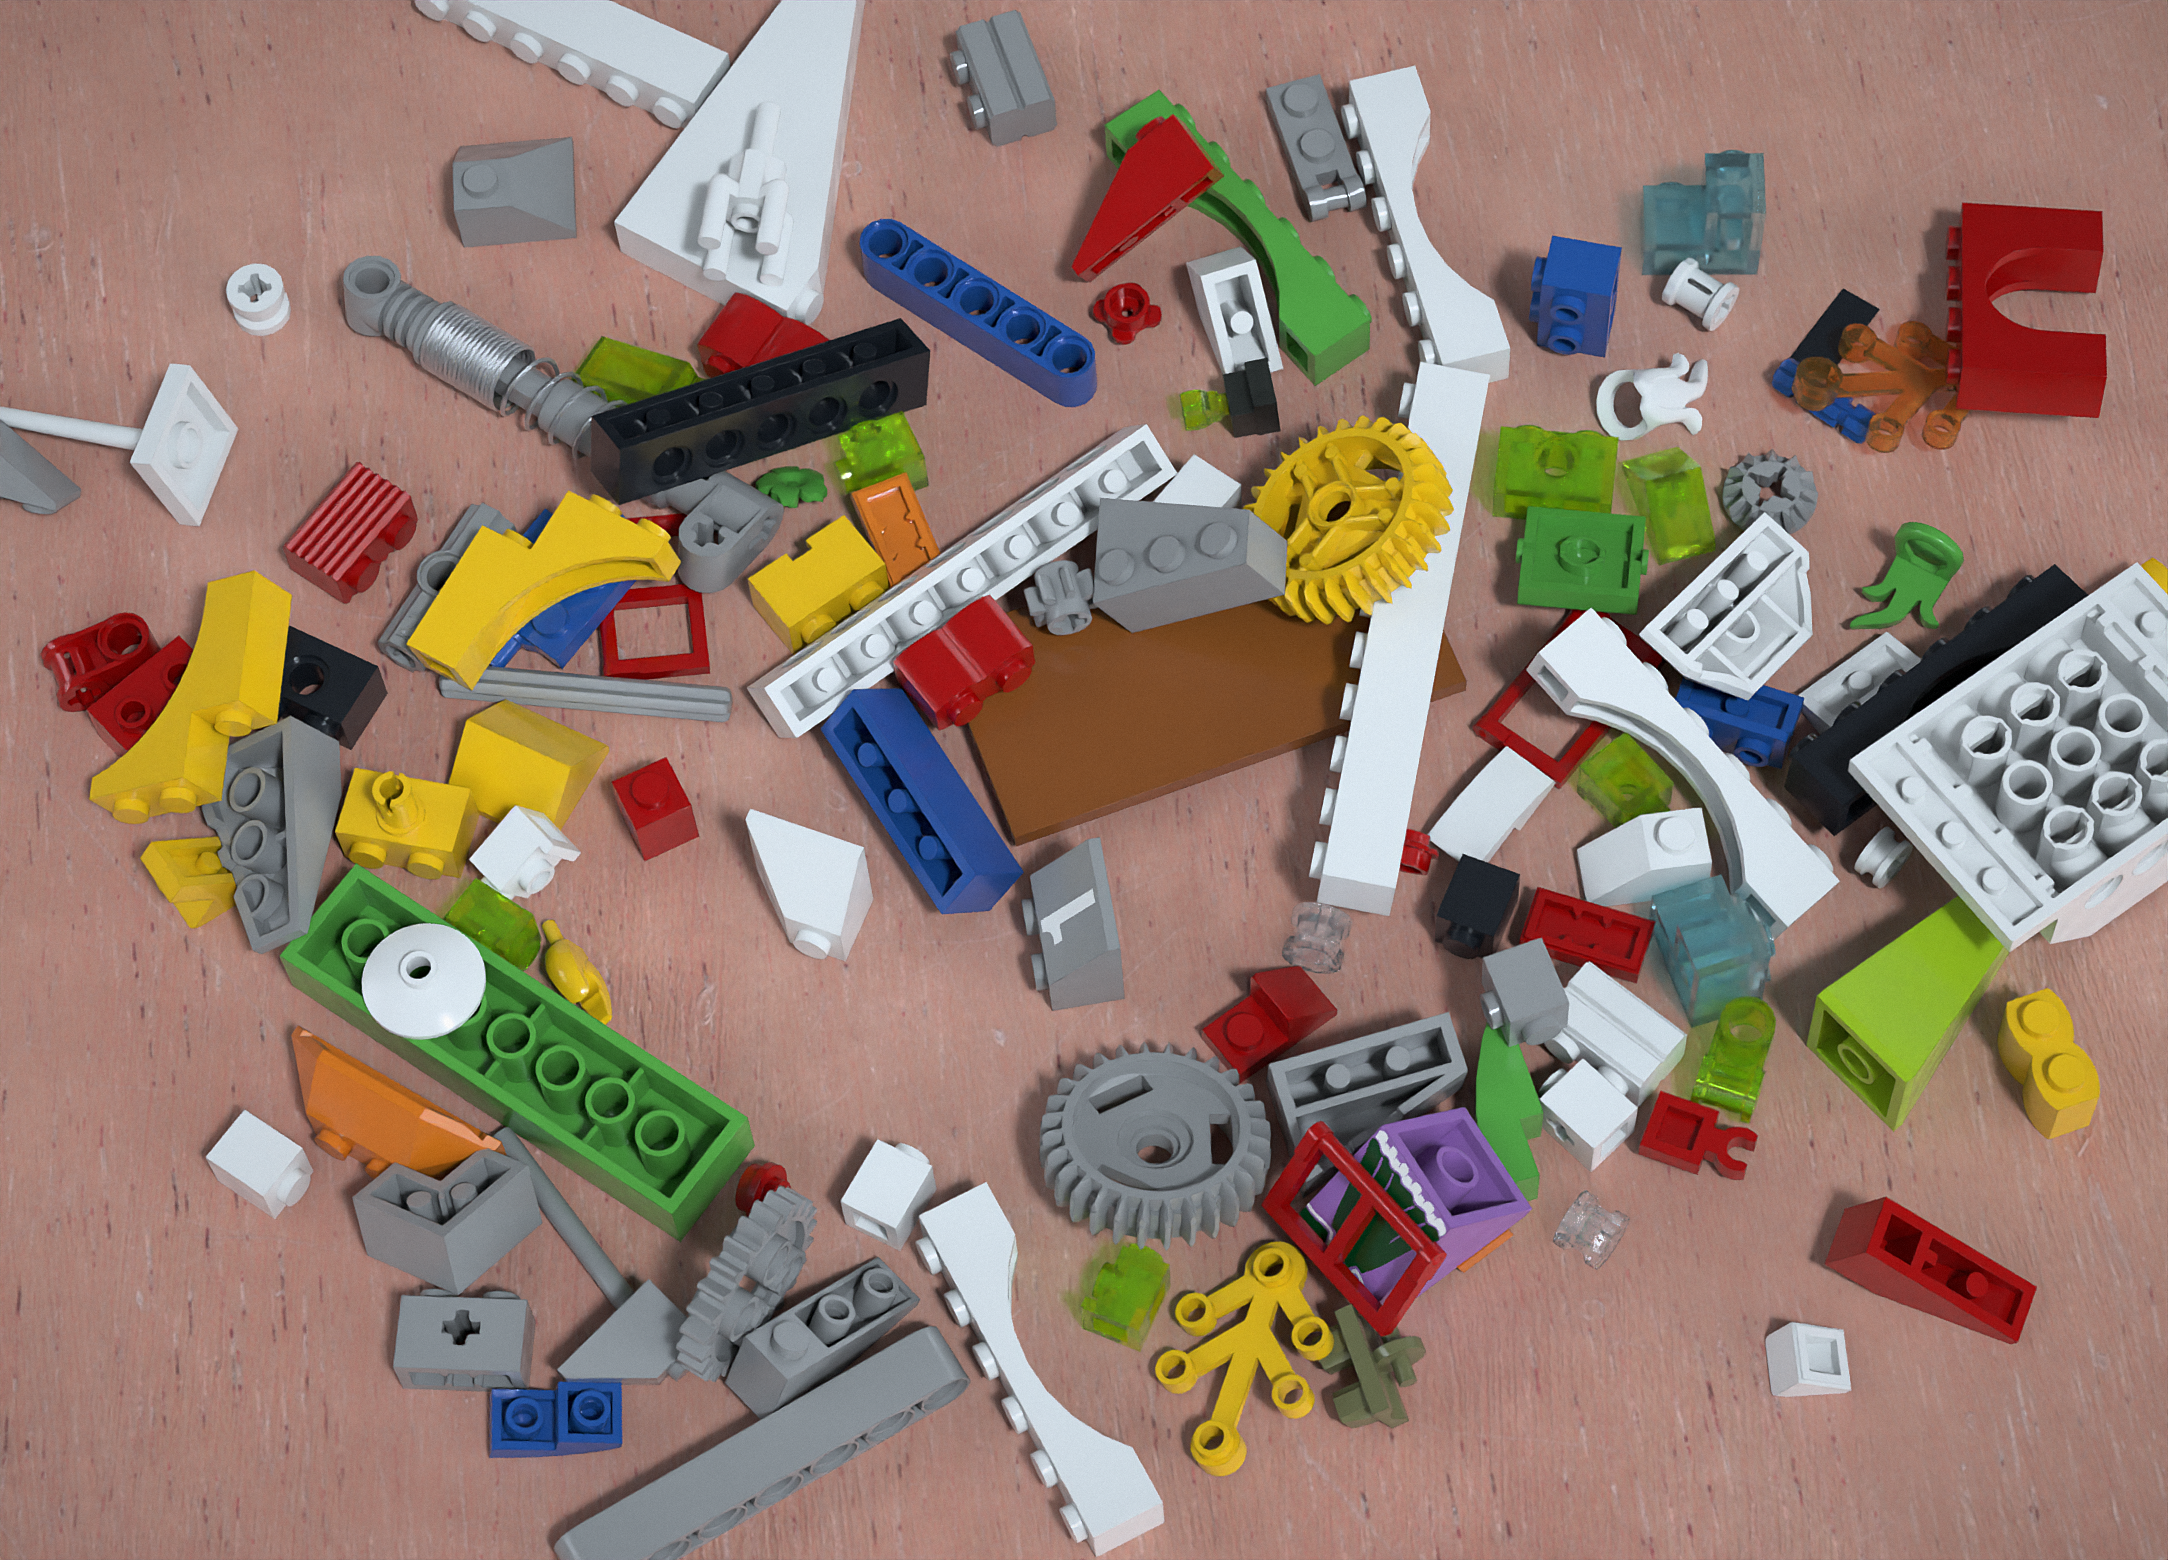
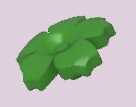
M798 466L777 467L771 469V473L764 474L756 482L757 490L765 495L771 494V498L781 503L783 507L797 508L799 497L805 502H823V499L827 497V487L824 485L823 474L809 468L799 470Z

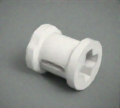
M1688 257L1678 265L1670 276L1662 293V300L1670 306L1676 303L1703 319V327L1713 331L1721 325L1732 310L1739 295V287L1732 282H1728L1725 285L1698 269V261Z

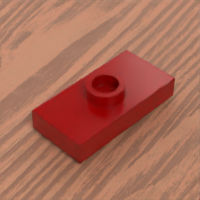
M1537 887L1519 945L1542 937L1548 954L1552 959L1579 967L1590 961L1609 976L1637 984L1653 937L1656 921Z

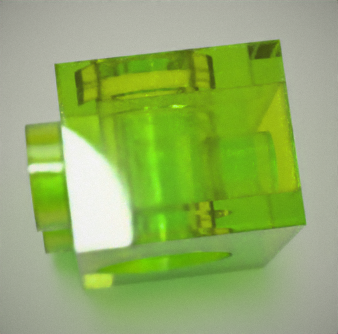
M1521 425L1516 428L1501 426L1492 517L1526 520L1528 506L1611 513L1619 437L1604 436L1599 432L1591 430L1567 433L1546 431L1535 425ZM1557 468L1567 473L1554 476L1546 473L1545 470Z

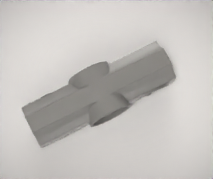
M481 503V505L471 504L441 550L428 555L420 563L417 570V585L378 641L380 650L388 655L397 665L411 672L417 670L424 672L427 668L420 662L406 643L440 592L437 590L444 586L481 526L483 525L503 535L506 529L516 532L515 525L507 520L499 510L484 503Z

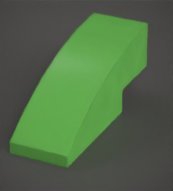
M1486 1023L1476 1075L1474 1121L1526 1200H1535L1538 1198L1540 1174L1527 1140L1541 1136L1544 1112L1519 1044L1509 1047L1501 1028L1492 1030L1488 1023Z

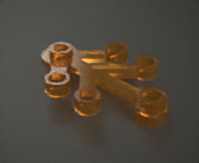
M1907 321L1899 327L1894 347L1876 337L1875 332L1870 327L1863 324H1851L1843 330L1838 345L1840 355L1852 363H1864L1871 360L1888 371L1842 374L1841 369L1831 360L1823 357H1809L1801 361L1797 366L1792 382V392L1798 404L1811 411L1825 409L1833 404L1836 398L1900 394L1884 413H1878L1870 419L1865 434L1866 443L1870 448L1877 452L1890 453L1899 447L1904 427L1935 392L1956 391V385L1945 384L1948 349H1956V347L1932 334L1931 329L1919 321ZM1908 339H1915V340H1917L1919 343H1917V342H1912V341H1910V340H1908ZM1852 341L1859 342L1863 344V346L1856 345L1852 343ZM1927 356L1945 368L1930 369L1917 360ZM1955 393L1943 410H1934L1928 414L1922 430L1924 442L1938 450H1946L1953 447L1959 435L1961 423L1973 410L1956 409ZM1935 427L1943 428L1948 432L1939 431ZM1879 430L1886 431L1891 435L1882 434L1879 432Z

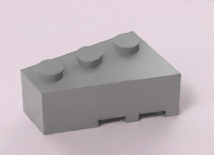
M1100 498L1093 603L1131 633L1285 595L1287 541L1247 509Z
M1446 1012L1271 1063L1268 1066L1266 1085L1291 1160L1295 1154V1148L1307 1130L1319 1121H1324L1334 1132V1136L1354 1155L1382 1125L1423 1116L1463 1087L1468 1069L1450 1014ZM1324 1153L1300 1188L1303 1198L1331 1180L1339 1171Z

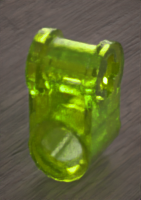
M1742 996L1726 1004L1721 1012L1709 1051L1703 1057L1690 1101L1701 1105L1705 1104L1740 1116V1122L1748 1125L1752 1121L1766 1075L1765 1069L1771 1054L1775 1034L1776 1018L1773 1010L1765 1001L1757 997ZM1750 1025L1756 1028L1762 1036L1751 1042L1741 1041L1730 1030L1735 1026Z

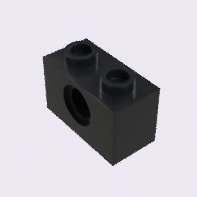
M289 625L277 722L281 718L285 719L292 716L339 741V745L352 750L388 694L379 667ZM322 685L319 690L312 694H300L308 686Z

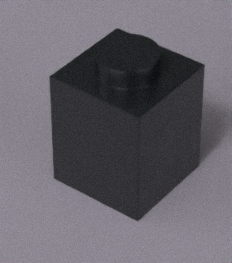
M1462 854L1436 914L1435 941L1443 944L1444 948L1450 953L1464 959H1475L1476 957L1483 959V957L1495 954L1518 902L1520 874Z

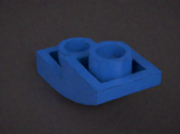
M558 1382L556 1390H491L489 1397V1458L563 1456L621 1448L622 1383Z

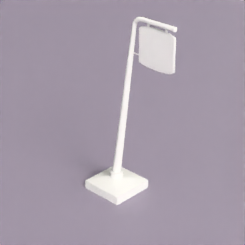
M181 364L169 365L143 429L0 406V420L9 427L133 450L134 453L130 464L176 521L181 525L200 526L238 431V427L190 365Z

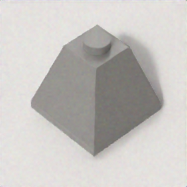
M572 137L460 146L453 161L454 213L464 248L577 238L574 143Z

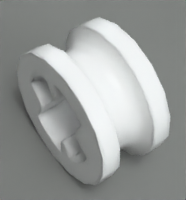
M1888 826L1879 831L1858 857L1854 867L1861 875L1866 872L1872 874V883L1879 889L1895 877L1909 858L1913 849V845L1906 840L1901 843L1895 841V832Z

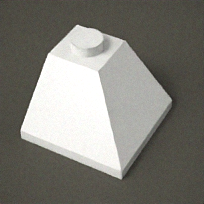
M750 809L745 820L757 871L789 942L793 943L796 949L807 956L816 959H826L827 956L846 961L873 901L864 847Z

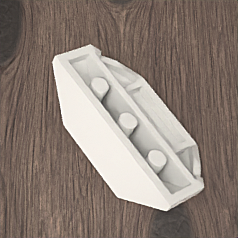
M1764 512L1640 632L1639 636L1686 680L1749 700L1813 635L1811 592L1806 574L1810 569L1809 552Z

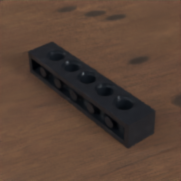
M899 318L591 416L590 471L618 505H622L925 406L927 404L930 349Z

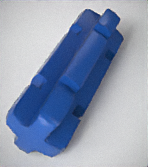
M1785 359L1773 375L1772 385L1775 389L1789 398L1796 395L1799 397L1796 402L1797 404L1833 428L1841 425L1844 427L1841 433L1856 443H1864L1873 434L1878 422L1876 413L1860 403L1856 407L1851 404L1854 400L1852 397L1815 373L1811 377L1808 376L1806 373L1809 369L1795 359Z

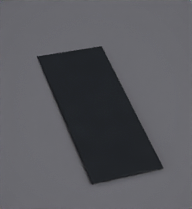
M1843 288L1790 358L1809 369L1808 372L1815 373L1827 380L1880 309Z

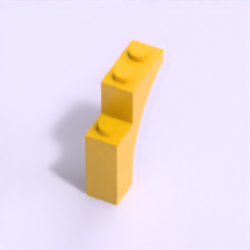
M568 490L534 544L513 530L506 529L503 535L482 525L406 644L425 667L472 691L496 654L511 637L547 608L569 596L607 583L627 580L669 582L681 561L668 543L671 536L655 523L641 518L635 524L621 517V510L605 498L592 494L589 500Z
M255 570L207 583L205 606L198 638L178 687L164 710L143 737L125 755L92 778L89 800L111 812L116 820L128 824H142L147 822L149 817L171 812L189 813L194 811L197 806L222 801L229 737L245 736L251 730L277 724L292 601L290 593Z

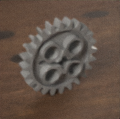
M780 1185L776 1192L770 1189L763 1202L759 1200L754 1202L749 1217L743 1215L740 1217L730 1236L727 1235L724 1238L723 1250L719 1257H713L710 1260L709 1266L711 1270L707 1277L698 1282L696 1286L698 1289L691 1303L687 1306L686 1311H688L689 1317L679 1329V1332L684 1335L676 1345V1349L681 1351L677 1357V1361L682 1363L681 1367L707 1382L708 1380L716 1382L720 1375L726 1377L734 1363L744 1337L771 1321L774 1312L783 1308V1297L788 1290L795 1286L796 1279L807 1260L805 1258V1251L814 1240L810 1236V1233L817 1225V1220L813 1218L817 1212V1208L812 1206L813 1201L789 1187L785 1188ZM744 1275L756 1282L751 1293L739 1286Z

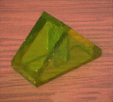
M1679 447L1622 461V470L1640 516L1646 517L1645 530L1659 566L1716 550V541L1702 469L1697 462Z

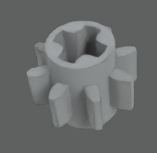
M1062 560L1044 565L1034 576L1037 587L1024 589L1030 616H1034L1036 626L1040 627L1047 624L1049 631L1056 635H1068L1083 630L1092 621L1090 609L1098 608L1093 603L1094 580L1091 569L1087 568L1079 572L1078 565L1072 561Z

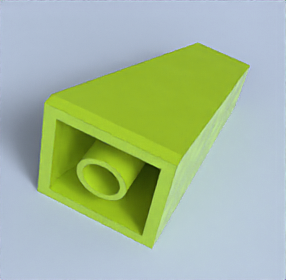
M1958 895L1820 992L1816 997L1806 1046L1894 1132L1907 1118L2009 955V952Z

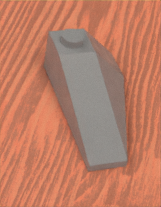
M292 716L228 745L222 801L202 805V812L206 823L217 831L222 848L217 852L222 867L231 871L237 886L234 900L253 951L259 954L266 953L308 934L342 794L339 741Z

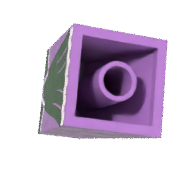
M1465 1107L1384 1124L1353 1155L1433 1242H1437L1447 1253L1445 1260L1433 1278L1427 1281L1418 1296L1532 1210V1207ZM1338 1171L1302 1209L1299 1215L1329 1246L1362 1194ZM1377 1211L1343 1263L1373 1296L1383 1304L1417 1253Z

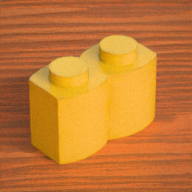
M2046 988L2007 1002L1998 1031L1997 1043L2000 1057L2006 1069L2023 1085V1103L2030 1121L2049 1140L2090 1125L2100 1095V1082L2096 1068L2089 1056L2073 1042L2074 1027L2068 1009L2053 991Z

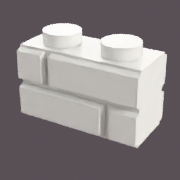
M1590 961L1586 962L1569 981L1566 988H1564L1569 1000L1567 1027L1561 1029V1032L1556 1037L1544 1044L1555 1057L1565 1063L1571 1064L1574 1060L1578 1062L1582 1059L1586 1060L1637 1107L1641 1106L1657 1088L1659 1082L1662 1079L1664 1080L1682 1059L1685 1052L1687 1034Z

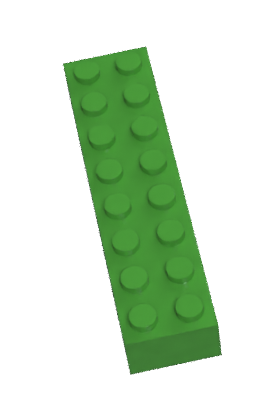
M356 863L311 917L308 934L292 940L280 954L281 961L292 985L681 1242L755 1147L748 1117L463 932L461 933L469 938L478 949L486 971L485 992L475 1013L456 1030L437 1038L416 1040L390 1033L372 1017L362 994L363 970L372 951L387 936L411 925L432 923L445 925L459 932L461 931ZM420 966L410 973V977L414 979L424 978L429 974L431 967Z

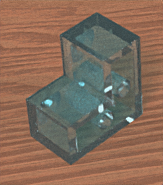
M1740 150L1705 153L1701 185H1683L1678 182L1643 185L1640 212L1642 275H1672L1678 265L1688 257L1698 261V269L1708 275H1757L1766 217L1764 153H1745Z
M1722 874L1653 895L1649 912V920L1656 921L1653 935L1691 1028L1761 1007L1765 983L1771 980L1769 969L1770 957L1775 956L1776 950L1769 926L1764 920L1756 922L1749 902L1743 903L1738 893L1729 894Z

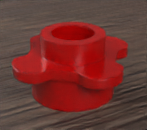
M1132 282L1114 286L1107 292L1105 298L1098 300L1093 307L1094 318L1099 322L1106 323L1112 330L1113 340L1119 344L1132 343L1137 333L1147 327L1158 326L1162 320L1160 307L1150 304L1147 292L1139 284ZM1125 311L1133 312L1129 317H1125L1122 313Z

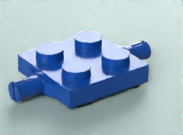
M545 508L522 536L534 544L553 513ZM636 580L607 583L586 589L547 608L513 635L496 654L489 666L505 667L522 647L528 651L541 653L563 669Z

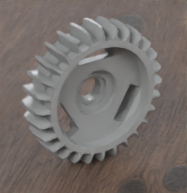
M1145 1042L1141 1044L1139 1053L1130 1055L1122 1045H1119L1116 1049V1059L1108 1060L1101 1053H1096L1093 1059V1070L1083 1064H1076L1073 1080L1068 1078L1060 1079L1057 1094L1048 1097L1046 1114L1042 1116L1040 1124L1039 1160L1041 1168L1044 1169L1046 1187L1054 1189L1057 1206L1064 1207L1070 1205L1072 1222H1079L1090 1217V1231L1092 1235L1098 1234L1104 1228L1113 1230V1242L1115 1245L1125 1235L1136 1237L1140 1250L1145 1246L1147 1239H1161L1163 1247L1167 1251L1172 1238L1183 1237L1186 1243L1192 1247L1195 1243L1196 1232L1203 1231L1210 1238L1215 1239L1219 1231V1222L1229 1227H1235L1239 1219V1211L1250 1212L1255 1202V1196L1262 1194L1271 1158L1270 1122L1265 1120L1264 1103L1259 1100L1254 1101L1255 1093L1252 1084L1239 1085L1237 1069L1232 1068L1219 1073L1218 1057L1213 1056L1205 1063L1197 1061V1051L1194 1047L1185 1056L1173 1054V1047L1170 1042L1166 1045L1163 1053L1149 1052ZM1210 1124H1217L1233 1146V1155L1226 1164H1212ZM1159 1146L1169 1151L1172 1156L1163 1163L1153 1164L1142 1160L1138 1156V1152L1145 1147Z

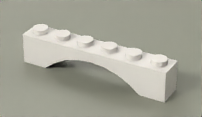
M1411 66L1349 81V104L1341 106L1345 132L1349 139L1356 137L1358 139L1361 151L1356 152V159L1363 185L1373 184L1376 198L1371 200L1374 220L1379 232L1388 230L1392 245H1387L1388 261L1394 279L1403 278L1408 291L1402 294L1403 306L1410 327L1419 325L1423 340L1418 341L1421 362L1489 374V383L1507 379L1509 377L1510 346L1495 301L1470 286L1445 263L1430 243L1417 215L1412 188L1418 165L1430 143L1431 111L1416 67Z
M1590 608L1540 650L1526 671L1566 715L1598 721L1632 735L1656 750L1686 778L1704 802L1719 832L1729 869L1731 897L1773 942L1840 882L1832 873L1833 866L1831 861L1818 847L1813 844L1807 845L1791 828V819L1779 803L1770 798L1765 799L1750 783V775L1744 764L1730 753L1724 754L1710 739L1708 727L1703 719L1692 709L1682 708L1667 691L1668 685L1662 674L1647 662L1641 663L1626 646L1627 640L1621 629L1612 620L1606 617L1600 618Z
M987 1182L919 1215L923 1238L915 1242L918 1252L929 1273L934 1275L941 1271L951 1290L944 1293V1298L957 1325L962 1328L970 1324L980 1342L973 1346L972 1349L988 1381L999 1377L1008 1397L1002 1399L1001 1403L1013 1429L1018 1435L1028 1431L1038 1449L1031 1453L1030 1457L1041 1481L1047 1489L1057 1485L1067 1505L1059 1510L1074 1541L1079 1543L1086 1539L1095 1557H1098L1164 1523L1163 1502L1133 1447L1103 1436L1072 1416L1047 1392L1028 1364L1015 1334L1011 1316L1012 1284L1018 1261L1016 1237Z

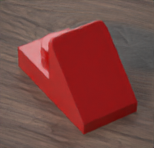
M1300 965L1254 974L1250 977L1251 995L1202 1029V1040L1227 1070L1237 1069L1239 1084L1337 1015L1335 1006Z

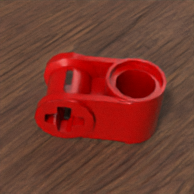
M123 612L76 633L54 639L43 648L40 655L44 667L53 672L59 690L56 696L60 708L68 712L85 711L160 651L161 648L143 618L134 613ZM140 644L133 652L122 655L123 651L129 646ZM69 653L70 657L65 658L64 654ZM86 687V692H82L81 688Z

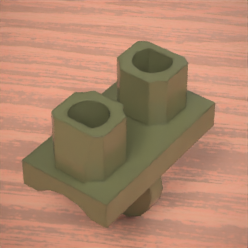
M1352 1304L1334 1311L1339 1323L1329 1328L1334 1336V1347L1330 1354L1319 1360L1323 1369L1331 1375L1354 1365L1359 1378V1382L1333 1393V1401L1340 1420L1351 1429L1372 1424L1379 1420L1391 1428L1408 1422L1409 1418L1392 1372L1394 1371L1398 1385L1401 1388L1408 1387L1417 1382L1412 1364L1418 1362L1426 1353L1421 1338L1417 1336L1401 1338L1396 1326L1391 1335L1381 1337L1383 1345H1381L1375 1329L1363 1316L1358 1315L1357 1310ZM1322 1333L1312 1339L1313 1345L1320 1341Z

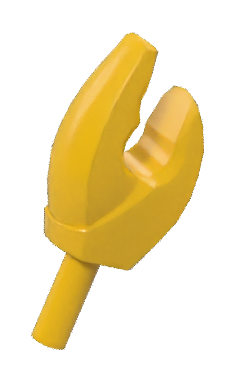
M555 920L545 921L542 924V930L551 945L545 954V967L549 978L569 1002H579L586 1013L606 1025L612 1018V1006L609 991L603 977L597 968L588 961L589 958L581 947L568 939H564Z

